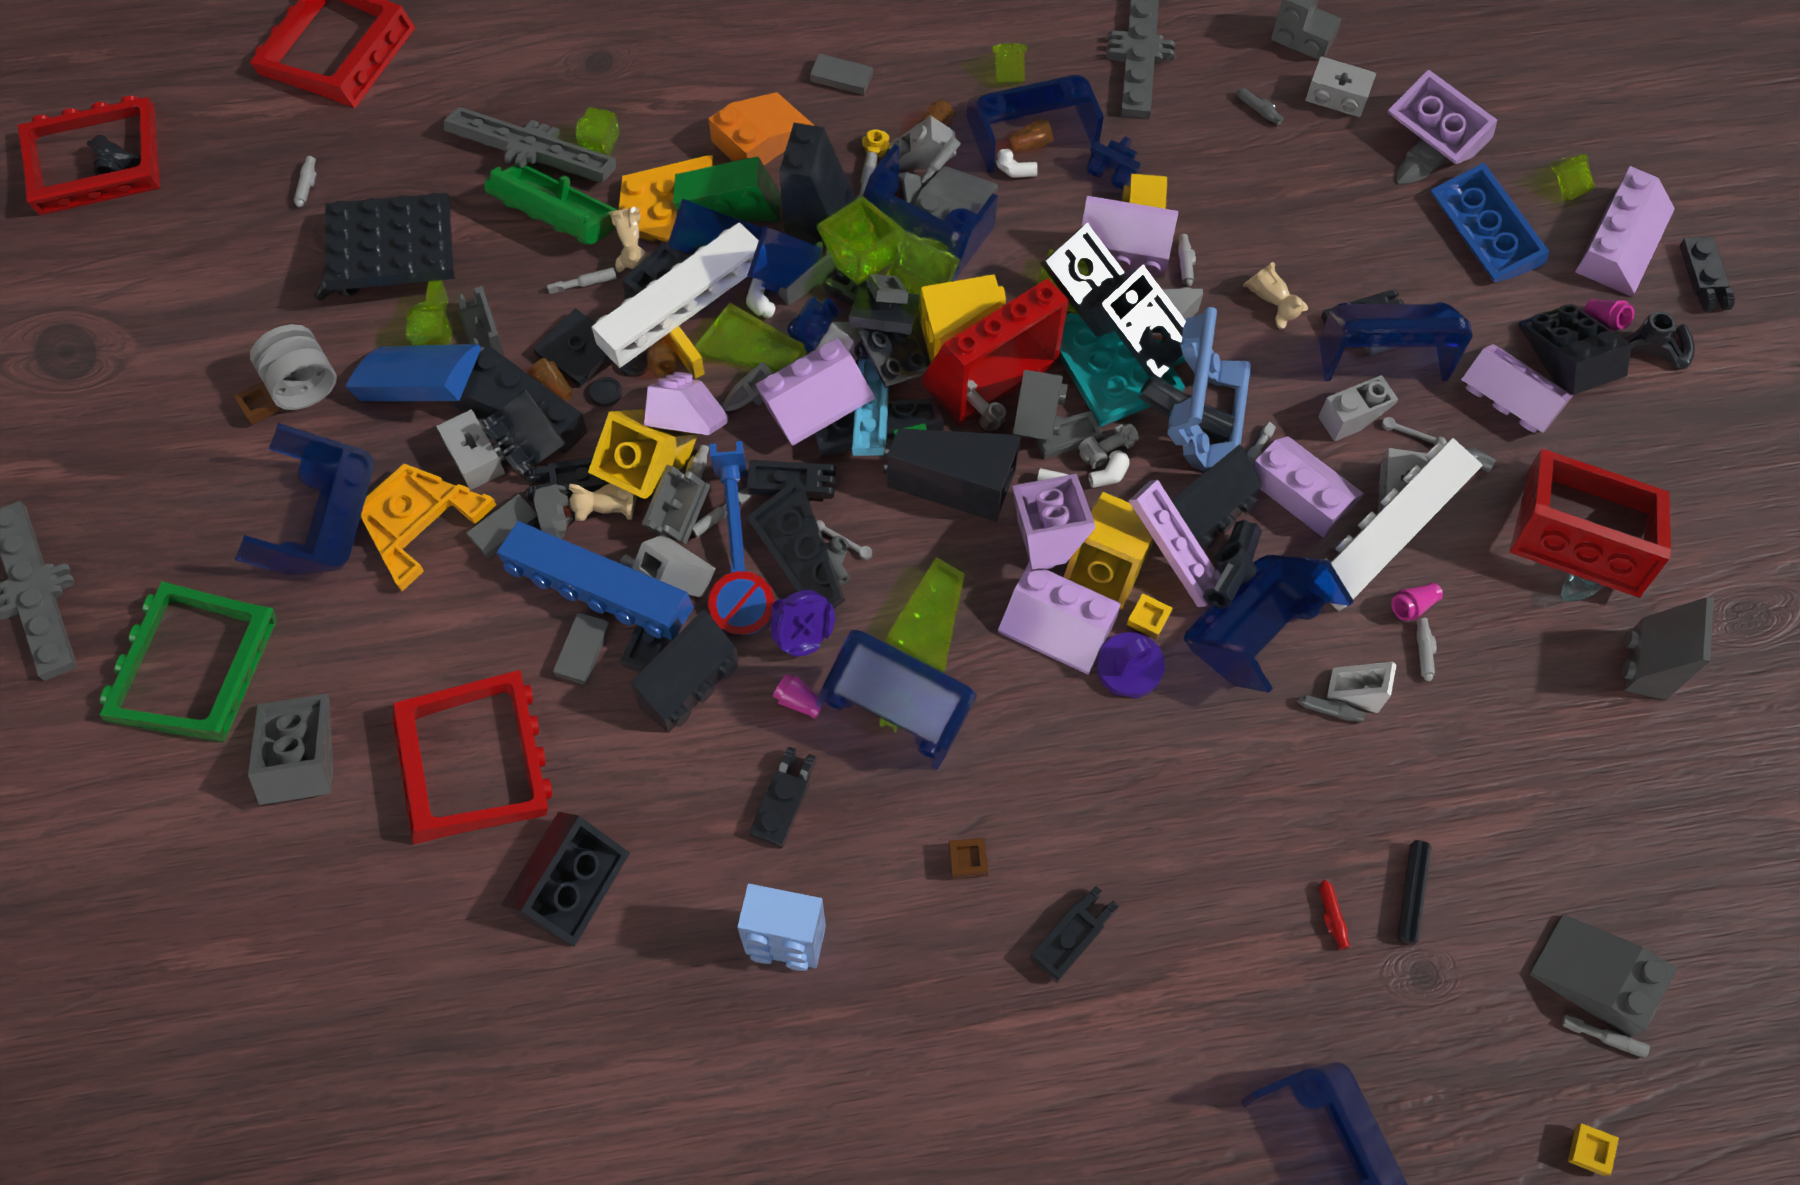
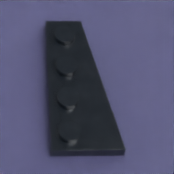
M936 399L894 400L893 404H888L886 443L889 439L894 440V430L898 428L902 429L925 424L927 430H944V421ZM855 410L814 433L820 458L852 451Z
M797 478L749 514L747 519L797 592L813 590L824 596L835 609L845 601V597L803 482Z

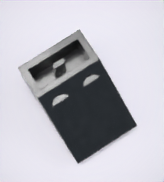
M1573 304L1563 305L1555 310L1536 314L1519 322L1520 329L1552 379L1572 395L1628 376L1631 343Z

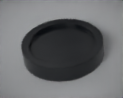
M644 350L620 368L621 372L629 377L642 376L650 367L649 355Z
M602 377L594 381L590 388L593 402L601 407H610L618 403L622 397L620 383L611 377Z

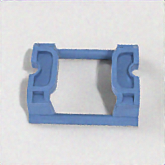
M1213 307L1205 308L1204 313L1186 318L1180 347L1186 362L1195 374L1192 397L1182 403L1174 404L1170 413L1167 433L1175 445L1183 446V456L1189 464L1203 472L1208 471L1236 446L1241 445L1251 363L1248 361H1220L1219 355L1214 353L1212 345L1217 310ZM1207 382L1215 386L1235 389L1232 415L1235 416L1228 442L1210 445L1208 435L1203 433L1198 425L1202 422Z

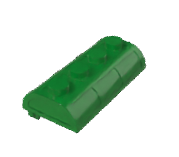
M515 165L501 171V167H497L491 170L490 177L485 178L487 194L503 201V204L508 207L517 208L527 213L532 219L541 220L552 225V228L556 231L566 232L576 237L583 244H594L604 239L614 228L609 212L616 211L617 209L570 187V178L566 176L560 177L559 181L529 166L525 165L521 168Z

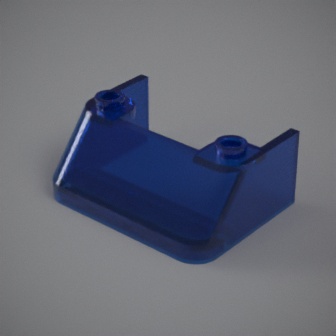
M1070 75L972 97L967 103L966 116L987 172H994L996 139L990 124L1074 105L1092 148H1099L1104 116L1089 81L1080 75Z
M894 144L869 176L853 221V235L856 240H872L876 251L938 283L953 282L994 228L998 195L992 193L978 214L968 209L958 208L952 210L942 220L894 196L899 186L897 174H899L900 147Z
M685 199L681 201L667 244L670 248L693 255L700 247L706 246L718 238L724 230L730 229L740 222L759 240L747 276L762 280L761 287L779 293L781 287L785 289L790 287L819 260L823 249L765 226L760 227L727 216Z
M1443 302L1435 304L1341 303L1330 312L1319 338L1324 381H1331L1346 347H1436L1442 381H1448L1473 337L1471 322L1455 307Z
M278 423L268 450L300 459L301 462L298 469L300 480L311 488L321 490L305 545L295 542H285L277 545L244 535L235 560L286 575L339 570L345 566L350 557L374 469V460L363 449Z
M1266 555L1254 561L1258 568L1255 577L1240 586L1230 607L1219 610L1211 605L1186 631L1184 641L1193 653L1233 686L1269 693L1273 687L1261 670L1258 661L1254 659L1258 653L1292 618L1309 620L1316 617L1326 603L1350 606L1354 602L1329 560L1280 555Z
M851 630L820 690L815 706L822 709L824 703L834 709L842 710L843 707L851 708L855 704L915 735V743L919 746L918 751L930 759H935L931 767L938 770L977 698V694L962 682L863 631Z
M1330 1062L1305 1069L1255 1090L1241 1101L1243 1107L1246 1108L1291 1089L1295 1099L1303 1107L1308 1109L1325 1108L1360 1180L1355 1185H1408L1352 1071L1346 1065L1339 1062Z

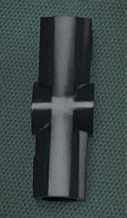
M1155 373L1146 380L1138 394V398L1170 418L1174 404L1182 403L1192 397V395L1183 393ZM1204 404L1202 422L1198 425L1208 437L1224 443L1232 430L1235 416Z
M1247 520L1235 522L1229 542L1217 551L1215 560L1219 565L1203 594L1207 604L1213 605L1219 610L1228 609L1240 586L1255 577L1258 568L1254 564L1253 558L1262 533L1257 523H1251Z

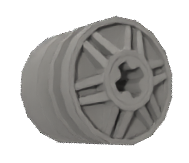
M289 324L274 328L262 335L250 350V360L258 375L264 382L276 406L283 409L298 410L310 407L324 399L336 384L337 375L311 330L303 325Z

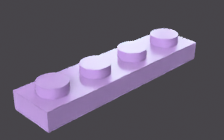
M1158 479L1149 481L1129 502L1196 606L1206 607L1208 604L1204 600L1203 594L1216 570Z

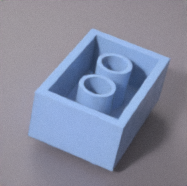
M748 883L737 927L745 953L750 955L751 960L763 964H771L772 960L786 962V967L797 971H807L808 967L817 968L826 928L823 899Z

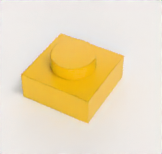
M1142 593L1127 621V626L1157 640L1173 608Z
M1583 1123L1577 1124L1568 1162L1602 1176H1609L1612 1173L1619 1138Z

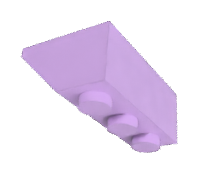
M1429 69L1388 110L1389 115L1455 164L1473 158L1493 138L1497 124L1496 118Z
M1087 196L1082 225L1089 224L1122 270L1130 271L1144 265L1151 276L1165 277L1178 211ZM1081 260L1078 261V263H1084V264H1086L1084 261H1081Z
M839 338L824 344L819 349L755 384L768 411L792 446L875 399L852 355Z
M1494 344L1483 348L1461 379L1467 383L1465 388L1469 392L1480 398L1483 395L1494 401L1492 404L1494 408L1505 415H1509L1510 412L1521 418L1519 423L1533 433H1536L1537 430L1543 433L1573 396Z
M674 372L673 375H667L665 379H659L658 382L648 386L644 426L710 435L726 425L729 416L702 381L692 380V374Z
M1289 436L1275 440L1253 464L1255 473L1262 485L1261 490L1323 538L1364 496L1363 492Z
M1077 474L1012 486L1017 520L1032 570L1038 568L1049 569L1055 565L1065 564L1095 529V522Z
M1029 562L1014 589L998 633L1089 675L1117 619L1121 604L1046 569L1038 568L1032 570Z

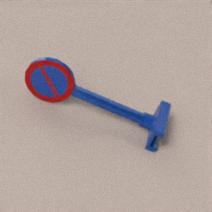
M736 441V451L719 453L716 443L709 444L715 478H720L725 489L732 572L726 574L715 583L709 594L708 608L711 618L722 631L733 636L745 637L758 633L769 623L772 616V604L775 602L771 587L762 577L745 570L737 485L740 482V476L747 475L743 442Z

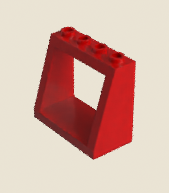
M1049 278L1045 279L946 341L922 376L923 386L955 423L961 427L980 414L967 401L968 379L970 381L973 380L978 385L975 391L990 405L993 402L1001 401L1021 388L1024 370L1044 373L1058 364L1068 299Z
M1541 448L1528 471L1509 553L1640 598L1670 559V492ZM1552 481L1647 513L1644 539L1550 508Z

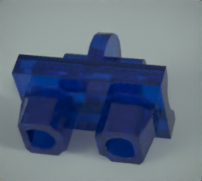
M1126 136L1120 143L1111 139L1108 147L1094 140L1090 146L1091 157L1087 165L1088 173L1101 178L1106 168L1109 167L1115 170L1111 178V183L1115 187L1123 190L1124 185L1129 186L1131 174H1142L1140 172L1141 163L1134 160L1138 152L1130 148L1132 140Z
M815 296L811 297L806 301L797 317L790 321L787 328L790 337L794 342L803 343L807 353L815 350L823 335L827 333L832 320L838 315L839 309L830 298L819 302Z

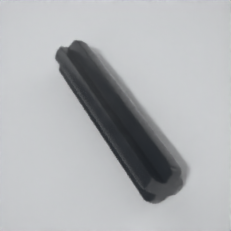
M1414 840L1410 845L1397 934L1399 942L1409 945H1415L1419 941L1432 849L1430 843L1421 840Z

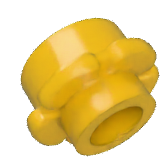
M870 130L862 138V145L866 153L874 152L878 157H881L887 153L890 147V136L885 131Z

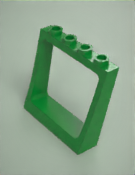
M162 581L156 594H149L144 602L143 613H146L142 625L135 624L131 629L129 643H132L128 655L121 654L117 659L114 671L118 676L114 685H106L101 694L100 704L104 706L100 717L106 722L225 743L277 622L274 609ZM171 602L183 603L249 622V626L211 713L204 720L121 708L165 610Z

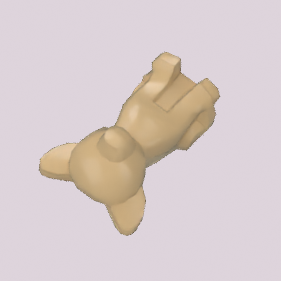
M639 207L611 211L609 215L613 225L617 228L618 236L624 246L621 255L616 259L615 269L617 272L623 271L626 267L634 269L650 255L638 245Z
M1271 262L1242 284L1243 287H1248L1251 292H1254L1263 300L1278 306L1275 321L1280 330L1286 327L1288 320L1296 319L1301 315V312L1308 310L1307 304L1300 297L1289 293L1286 283L1275 272L1274 262Z
M611 483L595 492H590L575 484H569V489L573 492L569 502L571 510L575 512L576 521H584L593 511L602 514L622 513L627 517V520L633 519L637 500L636 495Z

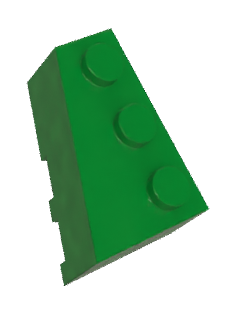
M757 156L675 174L673 204L685 221H780L781 192Z

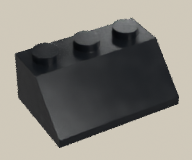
M1239 444L1175 497L1172 503L1203 551H1205L1214 541L1213 537L1219 532L1222 534L1226 533L1237 521L1235 519L1242 512L1247 515L1256 507L1259 502L1257 496L1262 485L1245 449Z
M702 610L630 682L639 708L668 733L675 726H682L688 720L691 710L698 702H705L714 692V686L722 678H728L736 670L739 661L737 649L711 616Z
M558 812L501 905L534 927L575 947L630 852L581 816Z

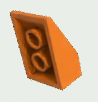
M777 92L732 102L708 118L711 142L732 161L758 156L763 165H766L786 150L794 122L815 126Z

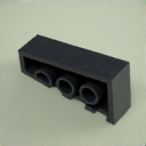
M489 345L479 353L460 400L450 401L453 408L460 411L472 409L477 418H484L485 420L527 390L566 443L557 449L558 451L566 454L588 433L580 411Z

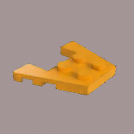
M713 155L622 176L619 210L639 207V238L652 242L657 239L670 243L671 247L682 250V248H687L695 252L700 247L707 245V227H677L679 211L673 204L675 174L714 166Z
M403 464L355 507L396 585L401 591H404L424 570L403 549L451 505L476 524L496 506L491 496L484 493L483 495L474 493L468 487L460 484L457 486L443 481L439 476Z

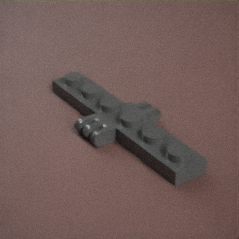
M1130 0L1128 32L1112 30L1108 33L1107 59L1125 61L1121 117L1150 118L1154 64L1174 59L1175 42L1164 40L1162 35H1157L1159 0Z
M457 107L444 120V131L483 143L486 146L504 150L506 153L505 162L509 164L515 162V165L521 168L528 162L533 164L538 162L600 183H604L616 169V158L559 140V128L552 127L550 129L549 125L544 123L539 126V122L531 120L523 128L462 107Z
M17 501L0 508V554L8 580L0 583V620L17 614L20 615L38 676L46 681L78 668L56 598L63 595V589L73 586L75 581L73 576L69 575L71 574V569L68 564L54 566L53 564L44 563L26 506L21 501Z

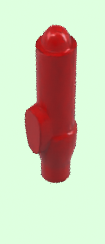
M1323 880L1320 883L1319 891L1326 911L1323 916L1328 932L1333 935L1339 950L1348 949L1351 947L1348 940V930L1334 887L1327 880Z

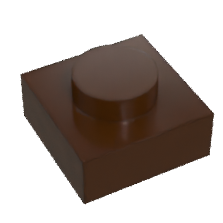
M263 381L234 396L251 425L281 410L271 398Z
M985 838L949 841L952 879L988 876Z

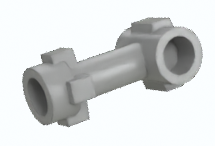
M968 379L967 401L982 415L979 419L980 426L986 431L997 430L1005 421V407L998 402H993L989 405L975 391L978 385L973 380L970 381Z
M1121 424L1115 427V435L1099 443L1094 437H1089L1078 446L1080 450L1079 455L1085 464H1090L1093 469L1098 468L1108 460L1106 453L1119 446H1125L1127 449L1134 446L1135 442L1139 440L1135 427L1132 424L1126 426Z

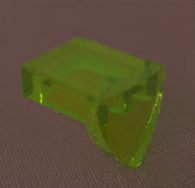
M1006 43L992 46V53L995 54V83L1025 82L1024 53L1027 52V45Z
M1587 153L1562 158L1550 163L1552 172L1557 175L1564 201L1572 200L1595 189L1587 162Z
M442 280L428 282L426 301L415 305L407 311L406 320L408 322L425 328L444 329L448 297Z

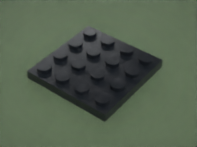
M448 193L325 203V284L327 291L455 279L451 209Z

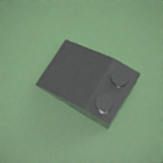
M944 165L921 190L910 211L909 235L965 254L998 189V184Z
M1705 597L1643 617L1633 628L1627 631L1624 645L1628 648V658L1625 660L1622 669V677L1626 678L1625 691L1667 700L1710 662L1714 598Z
M328 694L258 704L248 776L259 805L332 794L334 765L330 699Z
M1562 914L1531 968L1529 975L1622 1035L1632 1037L1647 1029L1678 968L1640 945Z

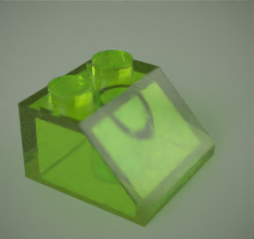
M863 196L817 225V229L836 267L857 285L867 280L868 275L876 274L902 256L905 229Z

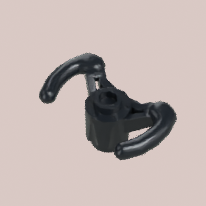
M1658 311L1649 314L1636 332L1624 338L1631 343L1630 353L1643 352L1648 355L1662 356L1673 368L1678 370L1690 367L1694 358L1695 344L1690 330L1685 324L1678 325L1676 328L1674 318L1667 312ZM1675 331L1681 340L1682 352L1672 337Z

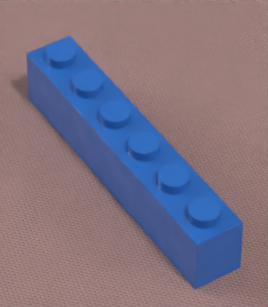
M517 521L497 551L504 564V570L512 576L520 578L523 575L530 578L535 585L547 590L551 587L570 601L581 600L592 610L601 614L605 611L611 613L620 622L628 626H632L633 623L639 625L648 634L656 638L664 636L673 640L694 608L686 591L520 521Z

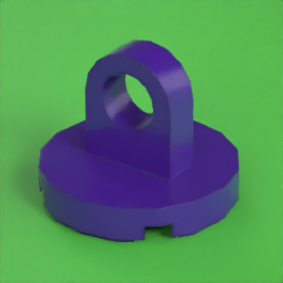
M801 590L791 594L786 599L777 600L772 604V639L781 650L792 656H806L816 652L821 647L820 643L824 638L828 639L833 631L835 623L834 608L824 596L813 590Z
M1123 632L1112 636L1103 644L1097 658V674L1102 684L1111 693L1118 696L1140 698L1150 694L1159 686L1165 671V660L1159 646L1149 637L1139 633Z

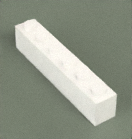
M740 222L732 228L724 230L718 238L708 245L700 247L695 254L684 262L673 266L667 274L658 280L650 282L644 290L634 297L626 299L620 307L610 314L599 318L596 324L592 326L596 344L621 368L765 264L763 244Z
M1454 438L1445 445L1438 442L1425 455L1429 461L1421 469L1416 465L1403 478L1407 484L1399 492L1393 488L1380 503L1385 507L1377 515L1371 511L1357 525L1362 529L1353 539L1348 535L1335 548L1339 554L1331 562L1325 558L1314 569L1312 573L1317 577L1310 585L1338 611L1345 608L1483 466Z

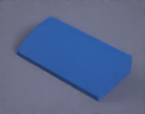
M1485 163L1431 189V195L1493 282L1517 277L1546 264L1549 250Z
M478 344L380 346L360 362L345 387L360 401H459L481 347Z

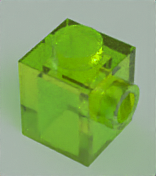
M588 107L584 117L579 118L577 123L576 137L578 145L609 156L620 134L616 113L605 109Z
M444 309L412 310L411 323L406 325L407 340L413 343V346L451 345L452 328Z

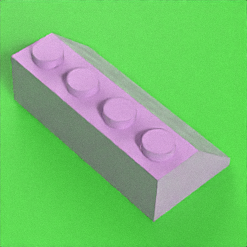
M1632 166L1628 168L1575 271L1576 273L1633 297L1675 209L1658 177Z

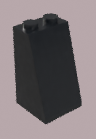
M794 122L779 170L785 240L815 245L821 241L823 247L829 248V244L836 242L837 238L847 239L856 206V198L825 128Z
M898 428L894 440L889 439L887 441L883 457L887 458L883 473L887 474V487L997 522L1017 469L1021 437L1010 434Z

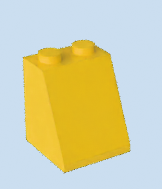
M995 274L921 287L920 325L930 363L946 341L1006 304L1004 287L998 286Z
M644 409L611 411L608 413L588 473L646 499L656 491L666 465L681 470L688 463L698 434L644 426Z
M1102 492L1091 511L1095 522V529L1070 557L1063 578L1120 603V609H1123L1154 543V539L1129 502Z

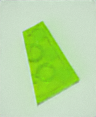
M730 302L695 346L701 356L755 368L764 362L773 372H778L794 363L807 352L804 344Z
M936 557L885 641L943 675L946 670L947 656L965 574Z

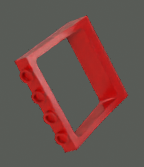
M299 0L295 5H291L287 9V16L283 21L272 28L271 36L267 41L256 48L255 56L250 61L251 65L261 76L356 108L415 30V26L403 7L387 0H339L377 17V19L332 76H325L279 63L328 1Z
M124 96L120 100L121 103L109 105L105 102H96L88 110L79 111L78 109L68 108L63 110L60 116L50 118L47 115H36L32 117V122L19 124L18 132L23 159L27 203L39 215L160 189L155 107L149 97ZM140 115L141 162L137 167L44 187L36 140L39 137Z
M521 670L393 703L392 724L412 845L469 831L546 816L548 811L547 799L552 798V788L549 778L542 779L540 768L545 767V753L542 746L536 747L534 736L539 735V724L537 716H530L528 705L533 703L532 689L530 684H523ZM508 693L512 700L531 800L443 817H434L430 811L415 720L486 697Z

